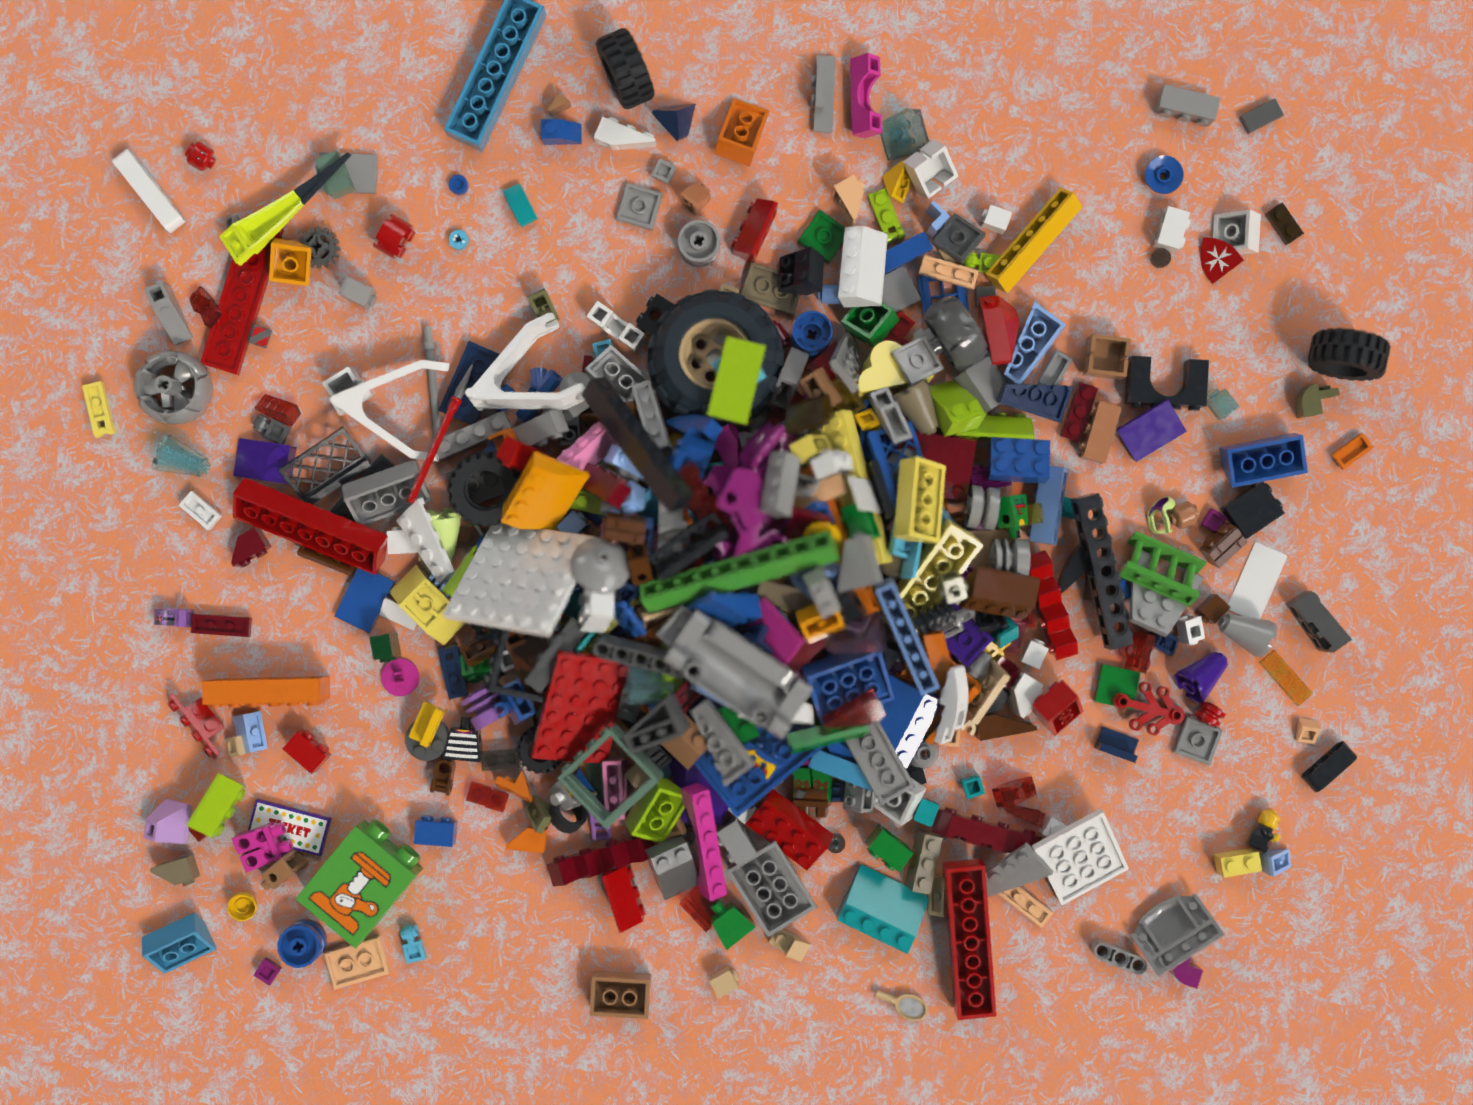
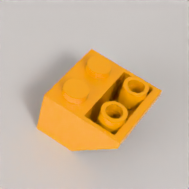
M814 604L795 611L809 644L846 629L839 611L824 619Z

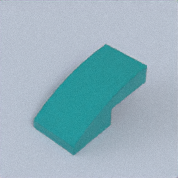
M520 183L503 191L521 228L538 220Z

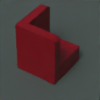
M999 656L996 661L1010 676L1004 687L1010 689L1021 673V669L1016 663L1003 656Z

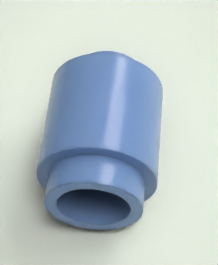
M823 284L822 291L818 292V300H821V304H840L841 301L838 298L839 285Z

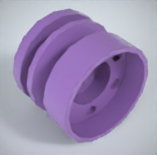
M485 686L470 693L460 702L462 707L471 703L472 707L465 711L466 714L476 712L477 715L470 720L476 731L498 720V715L503 713L501 707L493 708L497 704L495 699L499 697V694L493 695L490 691H487Z

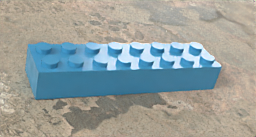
M504 0L444 128L448 137L483 152L547 14L544 6L531 0Z

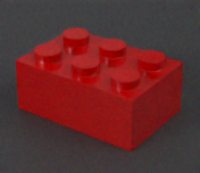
M1063 680L1053 683L1049 687V691L1045 695L1041 694L1032 705L1039 721L1054 737L1084 712L1079 696Z

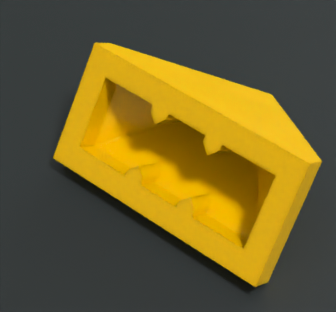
M904 160L882 176L889 196L900 204L904 203L912 182L903 164Z

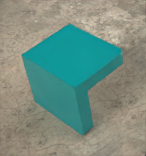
M1005 616L1007 629H1004V627L998 628V630L989 633L994 639L993 642L1000 649L1019 637V626L1007 616Z
M922 797L914 820L932 827L940 805L937 802Z

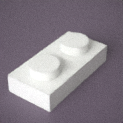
M190 491L179 504L183 510L207 530H211L222 517L218 511L194 491Z

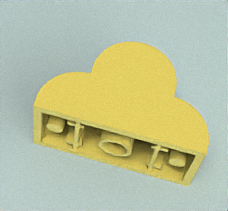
M883 341L873 348L863 363L862 374L859 377V381L856 382L859 385V390L853 394L850 391L851 405L861 403L865 399L868 400L870 393L885 387L889 388L892 396L897 395L906 388H910L890 355L892 351L902 347L900 344L893 341ZM933 375L926 379L927 383L932 380Z

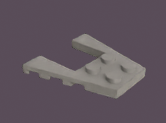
M1134 547L1131 549L1130 554H1133ZM1142 550L1138 565L1148 568L1151 554ZM1187 570L1183 572L1181 584L1183 585L1185 582ZM1194 574L1192 588L1197 590L1204 577ZM1130 581L1129 621L1166 637L1181 616L1186 605Z

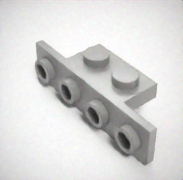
M817 55L816 75H812V87H815V94L811 95V106H814L813 132L832 133L835 56Z

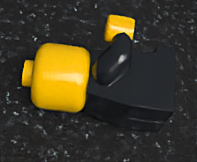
M1262 810L1258 818L1259 824L1250 833L1246 844L1262 852H1267L1269 848L1267 846L1268 841L1272 843L1279 841L1281 836L1276 833L1272 834V831L1277 828L1280 822V817L1276 814L1275 810Z

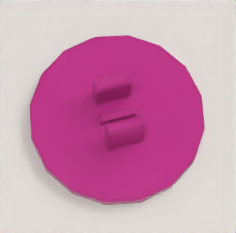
M404 658L390 661L384 667L381 674V682L384 689L390 694L406 696L417 688L419 671L411 661Z

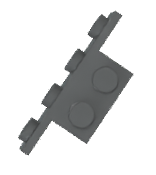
M572 617L558 636H552L547 643L550 647L546 652L541 651L535 661L538 663L524 682L539 693L542 692L550 680L557 650L572 652L586 633V631H580L581 623H578Z

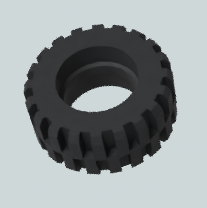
M621 28L598 38L596 47L600 61L622 107L629 110L651 100L655 95L653 83L642 54L629 30Z
M1350 328L1322 329L1317 331L1312 337L1307 363L1314 372L1327 375L1328 377L1351 381H1371L1379 379L1386 373L1391 346L1384 337L1363 330L1359 331Z
M478 451L475 454L468 455L456 465L448 480L447 493L450 495L448 498L450 504L454 506L453 510L456 514L459 513L462 516L461 519L464 521L468 520L475 526L480 524L482 527H488L489 525L496 526L501 523L502 507L521 476V472L501 464L503 460L496 457L495 451ZM491 471L503 481L504 495L497 504L482 506L470 497L468 483L470 478L477 472Z

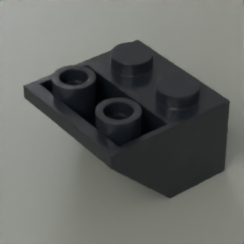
M812 247L781 256L778 292L807 296L822 291L824 256Z

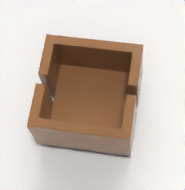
M1097 334L1087 337L1085 355L1089 356L1084 361L1083 376L1117 380L1127 377L1128 360L1124 358L1129 356L1131 338Z

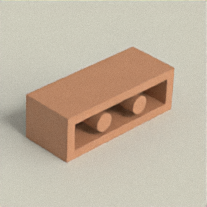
M1102 401L1092 405L1089 414L1091 419L1084 429L1086 436L1078 449L1080 453L1079 458L1099 464L1106 463L1122 407Z

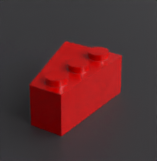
M506 435L496 457L503 460L501 464L521 473L534 452L556 460V458L540 449Z

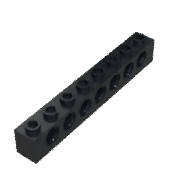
M1090 493L1071 498V506L1104 648L1114 650L1132 645L1134 634L1128 622L1129 613L1125 609V595L1120 587L1121 577L1116 569L1115 564L1117 560L1111 548L1112 538L1108 534V520L1103 513V499L1099 493ZM1090 510H1092L1093 517L1091 519H1089L1088 512ZM1094 529L1097 530V536L1095 538L1092 535ZM1100 547L1101 550H1102V553H1101V555L1098 557V555H1097V549ZM1103 566L1106 568V573L1104 575L1101 574V569ZM1109 585L1110 592L1106 594L1105 589ZM1114 604V611L1111 613L1110 606ZM1116 623H1118L1119 625L1117 631L1114 630V625Z

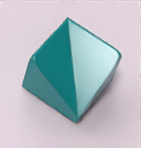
M979 774L960 779L966 799L985 794Z

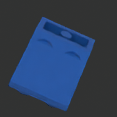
M748 591L734 594V592L723 594L710 592L706 594L705 598L695 599V603L687 606L690 612L694 613L698 609L711 619L718 620L729 628H740L763 617L758 594H750Z

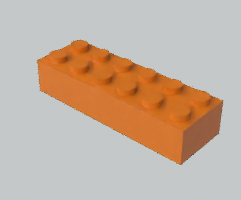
M330 676L215 678L202 681V705L209 704V708H221L222 706H228V704L230 708L248 705V707H260L261 705H267V703L268 707L285 705L286 703L287 706H299V704H305V702H307V706L324 704V700L330 699Z

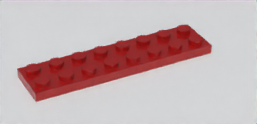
M283 229L258 254L254 253L241 266L232 258L201 358L203 365L235 375L240 374L249 342L246 341L252 324L256 322L269 280L271 242L274 238L282 239Z

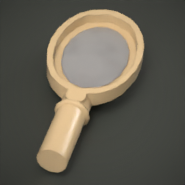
M878 989L875 992V997L894 1004L898 1014L907 1020L920 1021L927 1015L925 1002L913 994H901L895 997Z

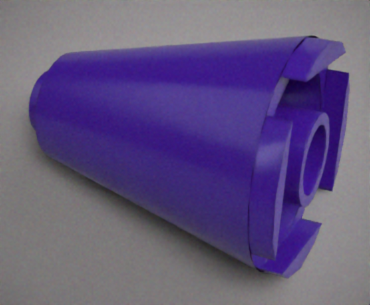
M1213 652L1179 670L1174 675L1177 687L1179 689L1183 688L1187 692L1185 696L1196 703L1205 701L1227 668V657L1220 652Z

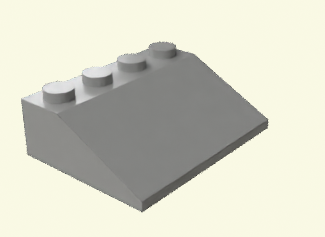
M776 841L757 849L756 855L739 866L734 862L727 868L726 872L767 937L817 908L816 903Z

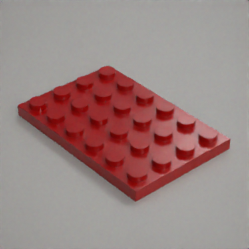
M557 650L530 754L531 758L574 762L573 757L580 750L585 752L588 749L586 745L593 738L598 740L601 737L599 733L606 726L611 728L615 723L617 724L616 719H618L617 713L623 688L628 676H631L633 666L601 659L594 654ZM610 736L583 762L602 764V761L608 759L613 738Z

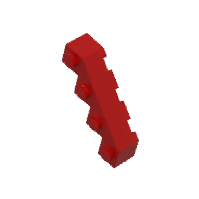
M1046 550L1031 554L1028 576L1040 579L1036 606L1040 616L1038 617L1040 626L1044 628L1048 641V651L1054 655L1056 661L1078 654V643L1070 628L1069 614L1062 603L1061 589L1053 574V563Z

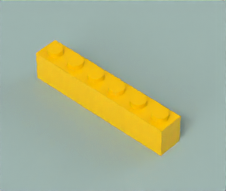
M1060 187L985 273L994 287L1008 293L1082 209L1074 192Z

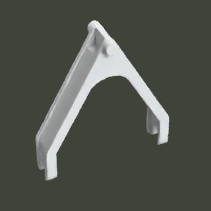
M554 313L544 314L526 323L474 386L465 391L466 396L477 410H565L585 401L581 396V392L586 388L583 383H578L559 393L504 392L501 390L503 379L538 338L559 328L557 319L546 323L555 319Z
M420 360L332 395L330 401L408 457L425 460L428 452L412 450L368 419L363 412L362 401L364 395L374 387L421 368L449 371L450 364ZM437 453L433 461L440 460Z

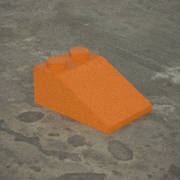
M733 98L718 137L714 154L750 167L769 110Z

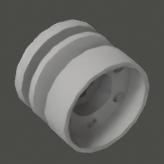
M992 539L988 556L989 568L1028 576L1030 571V546L1028 540L1013 539L1009 547L1007 539H1002L1001 542L999 539Z

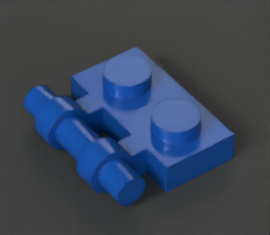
M625 600L621 602L614 601V618L628 637H637L639 634L640 636L645 635L647 630L644 628L643 621L634 614L633 607L628 605Z

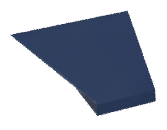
M696 104L665 106L653 110L652 114L673 138L679 141L689 135Z

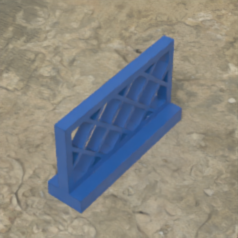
M912 421L906 423L913 436V443L910 442L911 438L902 441L906 443L902 452L891 448L892 441L889 446L881 442L879 435L886 433L884 429L869 432L865 436L872 460L879 461L893 509H896V485H898V482L893 479L892 475L895 469L899 471L900 467L897 465L901 457L905 459L910 458L903 454L907 446L915 448V457L923 458ZM889 450L899 455L895 465L887 460L886 456Z

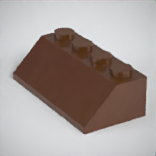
M977 566L965 578L968 590L966 591L967 598L962 599L960 602L962 609L1024 619L1035 608L1040 579L1037 577Z

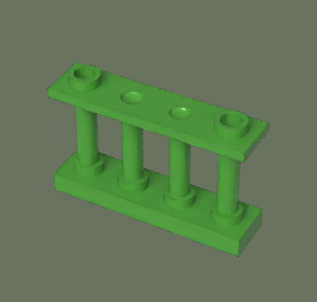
M1135 531L1127 540V544L1134 546L1131 561L1128 560L1120 569V577L1190 607L1198 599L1200 593L1192 588L1194 574H1197L1206 565V561ZM1142 550L1152 554L1149 569L1138 565ZM1159 558L1170 562L1166 577L1156 573ZM1177 566L1187 570L1184 585L1174 581Z

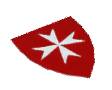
M1203 237L1200 248L1201 264L1207 278L1214 284L1242 263L1244 259L1227 242L1217 238Z

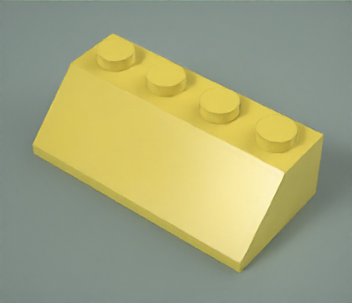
M917 456L900 460L894 538L910 542L939 543L945 465Z

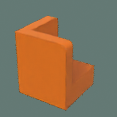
M506 428L488 436V439L494 442L497 452L506 435L518 440L514 428Z

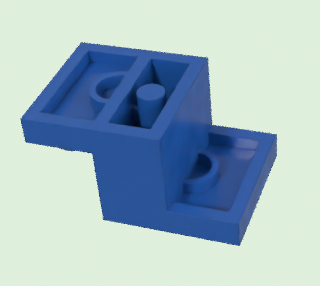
M686 433L683 440H678L670 463L683 480L698 486L700 485L717 439L715 441L706 438L702 440Z

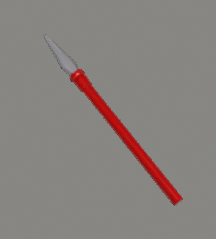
M473 365L470 366L456 388L455 395L451 397L447 413L406 500L409 503L414 504L450 422L459 408V404L462 403L461 398L465 394Z

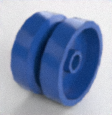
M310 919L299 920L280 935L277 943L278 954L281 960L288 966L304 968L312 964L324 952L327 945V935L324 928L318 922Z

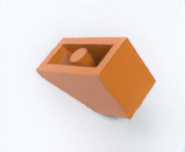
M529 825L509 841L505 849L544 853L547 848L549 827H546L541 834L535 832L533 826Z

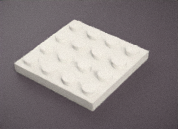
M1101 809L1032 845L1034 851L1053 870V874L1047 878L1061 906L1129 869L1106 816Z

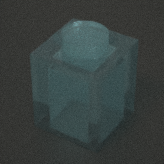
M1226 388L1220 391L1216 389L1208 395L1207 406L1218 420L1226 418L1240 407Z

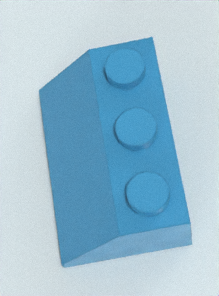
M195 913L142 937V957L164 974L216 950V945L206 923Z

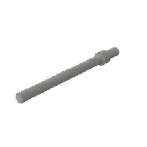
M423 327L425 338L423 348L426 351L427 361H434L433 350H435V342L432 340L431 327ZM428 369L435 439L441 426L440 412L438 411L439 401L436 371Z

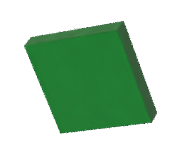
M819 210L797 242L805 248L812 247L824 256V261L829 264L843 244L845 227Z
M1101 664L1094 702L1114 706L1112 698L1116 693L1126 694L1129 699L1135 701L1141 672ZM1124 698L1120 700L1121 705L1125 702Z

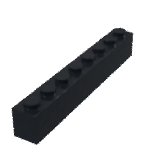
M606 377L590 379L581 395L668 513L683 510L694 494L610 381Z

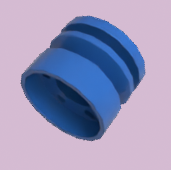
M818 311L802 313L796 318L792 327V346L809 353L808 358L818 357L831 343L833 327L830 320ZM808 334H810L811 336L815 335L814 340H812L811 338L807 339Z

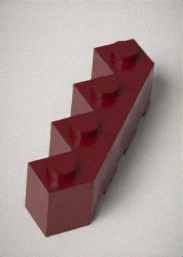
M945 807V810L938 809L931 829L932 832L944 837L960 839L977 846H986L1006 854L1007 852L1012 853L1026 842L1033 849L1032 845L1042 840V837L1035 835L1036 831L1024 828V831L1009 828V824L998 821V824L983 821V817L972 814L971 817L962 816L956 813L957 810Z
M631 835L632 837L616 841V839L607 841L605 845L596 848H583L579 850V853L566 857L564 855L554 857L553 862L546 864L553 887L565 886L575 880L591 878L604 871L618 870L630 863L644 862L648 860L645 850L655 846L654 842Z

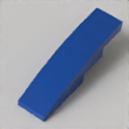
M925 231L886 251L884 275L933 249Z

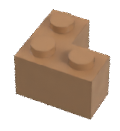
M823 367L799 381L809 396L808 399L829 394L832 407L843 401Z

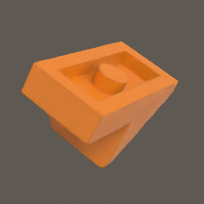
M523 770L516 782L508 776L504 778L497 776L494 783L498 788L532 803V793L527 776Z

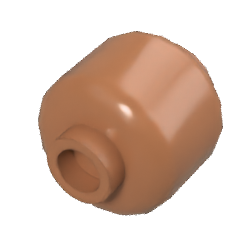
M1184 502L1175 505L1168 517L1172 525L1175 524L1177 528L1183 529L1195 525L1197 519L1200 518V514L1195 504L1192 505L1190 502Z

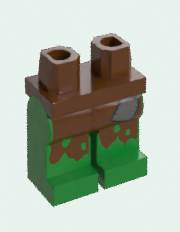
M809 765L800 766L793 772L794 805L807 815H809V807H816V817L825 818L828 813V807L831 805L832 776L808 767Z

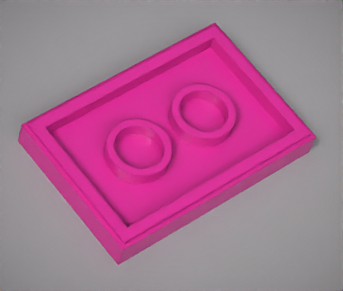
M765 597L760 601L763 617L745 626L765 624L769 630L764 642L774 650L771 655L787 666L805 640Z

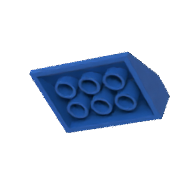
M875 640L809 663L801 668L805 682L813 686L810 696L821 725L832 723L895 699L881 650Z
M888 673L895 699L867 709L862 720L863 723H866L877 717L904 767L907 768L941 705L939 703L940 697L934 691L921 696L916 684Z

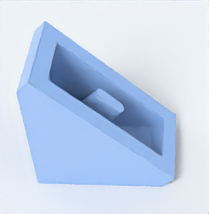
M1289 848L1259 852L1262 872L1267 875L1276 876L1291 868Z

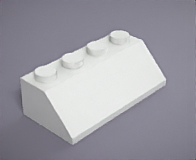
M866 226L845 227L838 298L844 308L882 306L887 233Z

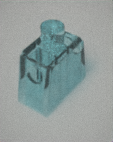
M629 666L626 678L628 704H658L662 693L671 694L673 692V682L662 681V674Z

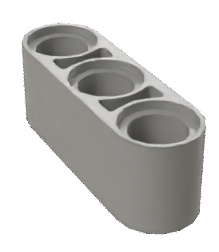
M1099 938L1094 939L1090 943V951L1101 961L1136 975H1141L1147 970V962L1133 951ZM1103 945V952L1097 953V948ZM1122 953L1121 959L1115 960V955ZM1140 960L1139 966L1133 967L1134 961Z

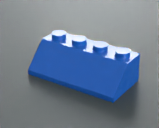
M1290 433L1219 447L1221 466L1232 488L1308 473L1304 438L1301 434Z

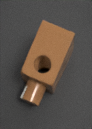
M294 849L262 874L264 879L260 881V884L265 890L275 889L309 862L300 851Z

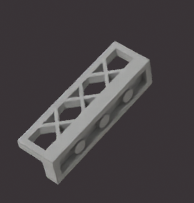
M650 379L632 385L643 427L661 451L665 450L669 457L672 456V445L657 393Z

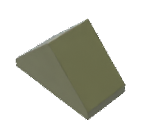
M545 288L527 296L537 318L547 313H554L555 319L546 323L556 319L557 321L560 320Z

